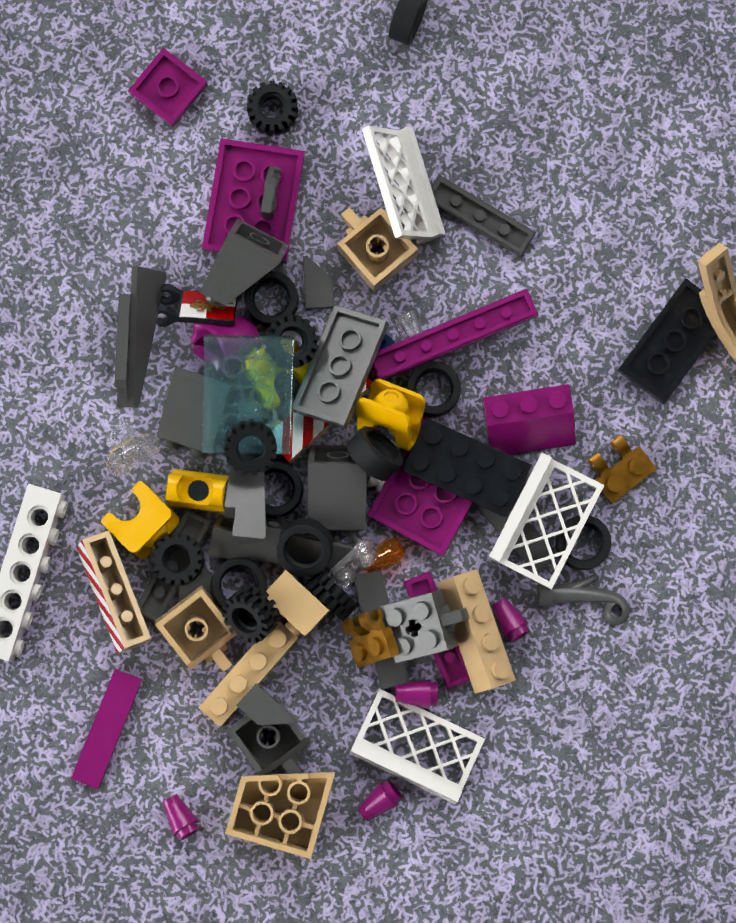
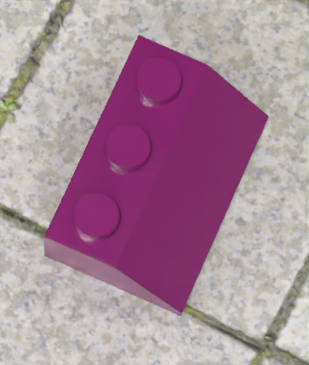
M569 384L483 397L482 408L489 446L512 455L576 445L574 409Z

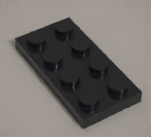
M686 278L617 370L663 405L716 335L700 299L699 292L702 290Z
M426 418L402 471L508 519L532 469V464Z

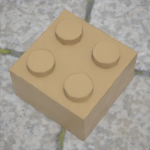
M286 570L266 591L269 594L267 599L269 601L273 599L276 603L273 608H278L279 610L276 616L281 614L288 621L285 626L297 637L301 634L308 637L331 612Z

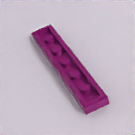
M524 289L380 349L372 368L377 378L387 380L538 317V312L528 290Z

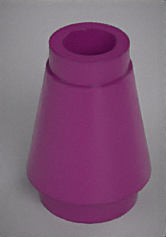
M506 597L491 606L503 637L508 638L510 643L517 641L530 632L527 626L529 622Z
M430 679L395 685V702L428 709L430 706H437V682H430Z
M387 780L385 783L380 782L358 807V810L365 820L370 821L372 818L399 806L398 802L403 797L390 780Z
M177 794L162 802L172 834L177 836L179 841L190 837L200 829L197 824L199 820Z

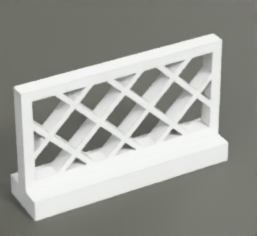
M374 126L363 128V135L395 238L416 240L417 244H424L445 235L413 127H405L401 130Z
M541 453L489 555V559L552 590L604 485ZM554 468L566 474L568 485L556 489L552 488L549 477ZM570 476H572V477H574V478H576V479H578V480H580V481H577V482L572 483V480H571V477H570ZM546 483H547L548 488H549V491H546V492H543V493H542V491H543V489H544V487H545V485H546ZM586 483L596 488L591 499L579 502L574 489L575 486ZM570 488L575 504L559 509L554 493ZM551 494L556 510L540 515L536 505L538 499ZM588 504V506L586 507V509H585V511H584V513H583V512H582V509H581V506ZM577 507L580 516L578 525L566 528L561 512ZM534 509L536 517L528 519ZM557 514L562 530L546 535L541 519ZM538 520L543 536L526 541L523 532L525 524ZM575 530L571 539H569L567 532ZM564 533L567 542L565 551L553 554L548 538ZM521 534L523 543L516 544ZM544 540L549 556L533 561L528 545ZM525 546L530 562L518 566L508 561L513 549ZM562 556L558 565H556L554 558ZM551 559L554 573L550 581L538 576L534 564ZM531 566L533 573L524 569V567Z
M379 689L349 754L455 805L462 794L463 787L485 738L417 706L395 702L394 695ZM381 698L393 702L397 714L381 719L377 708ZM399 706H401V707H403V708H405V709H407V710L401 712L400 709H399ZM414 712L420 716L423 727L408 732L402 716ZM375 713L378 721L370 723ZM399 718L404 733L388 739L383 723ZM425 718L433 721L434 723L427 725ZM379 724L385 740L373 744L363 739L367 728ZM441 725L446 728L449 739L434 744L429 728ZM425 730L430 746L415 751L409 735ZM451 730L460 735L453 737ZM406 737L411 753L400 757L394 754L390 742ZM466 737L477 742L471 754L463 757L460 756L456 740ZM451 743L457 759L441 764L436 748ZM386 744L388 750L383 749L379 746ZM432 749L438 766L425 769L420 766L417 755ZM413 756L415 763L406 759ZM469 758L466 767H464L462 760ZM459 763L462 776L458 784L447 779L443 767ZM439 769L441 776L432 771Z

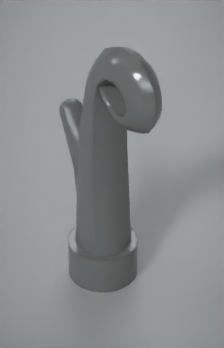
M591 575L576 582L554 584L552 590L539 583L537 586L538 606H552V604L607 602L604 608V617L606 621L613 625L623 624L627 621L630 614V607L626 599L620 594L611 590L587 587L597 580L596 575ZM614 605L620 607L621 613L618 617L612 615L611 610Z

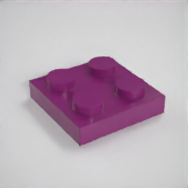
M162 48L128 92L167 124L174 127L208 86V82L165 48Z

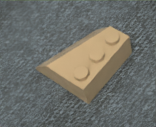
M335 772L241 776L225 834L311 859Z

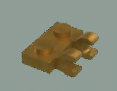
M622 435L609 443L622 458L611 468L608 467L606 461L599 453L587 460L599 475L595 481L604 485L601 493L610 504H613L657 469L640 446L631 450Z
M380 608L370 611L372 620L368 612L354 617L356 627L353 624L352 618L342 622L344 631L353 637L352 640H349V644L357 668L400 654L391 626L385 628L384 617Z

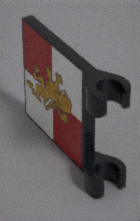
M163 284L160 291L168 292L171 296H162L160 298V302L163 305L157 307L156 313L165 314L167 317L156 319V324L159 327H166L175 322L235 325L238 296L226 306L221 303L216 305L206 300L205 295L200 293V291L180 290L171 284ZM179 301L178 311L167 306Z

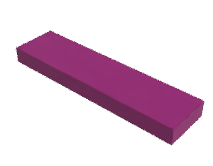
M430 571L403 582L409 598L437 590ZM459 646L433 654L447 690L470 681Z
M114 669L71 779L96 789L100 788L143 679Z

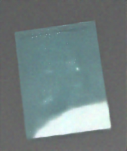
M204 335L202 453H224L225 435L227 431L231 430V426L239 424L241 420L246 422L249 419H254L256 422L259 420L264 422V425H268L271 428L277 442V454H290L293 337ZM255 436L243 438L238 445L240 453H261L263 449V443Z

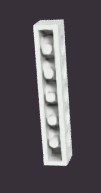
M31 484L27 486L0 571V627L6 621L10 622L13 627L12 634L7 638L2 636L0 632V659L8 662L14 661L15 657H20L25 641L21 640L24 629L28 630L33 619V613L30 612L32 602H37L40 597L42 585L38 583L41 574H46L51 561V557L47 556L50 545L55 546L59 536V529H56L58 519L64 518L68 507V502L64 501L65 495ZM45 510L48 514V520L44 525L38 526L35 522V516L38 512ZM32 538H36L39 542V549L35 553L30 554L26 549L27 542ZM22 566H28L30 577L22 582L18 578V570ZM17 593L20 595L22 603L19 608L14 610L9 605V599L13 594Z

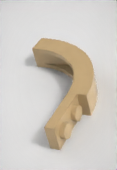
M719 242L697 260L704 289L699 292L712 327L728 353L736 362V283L728 248Z

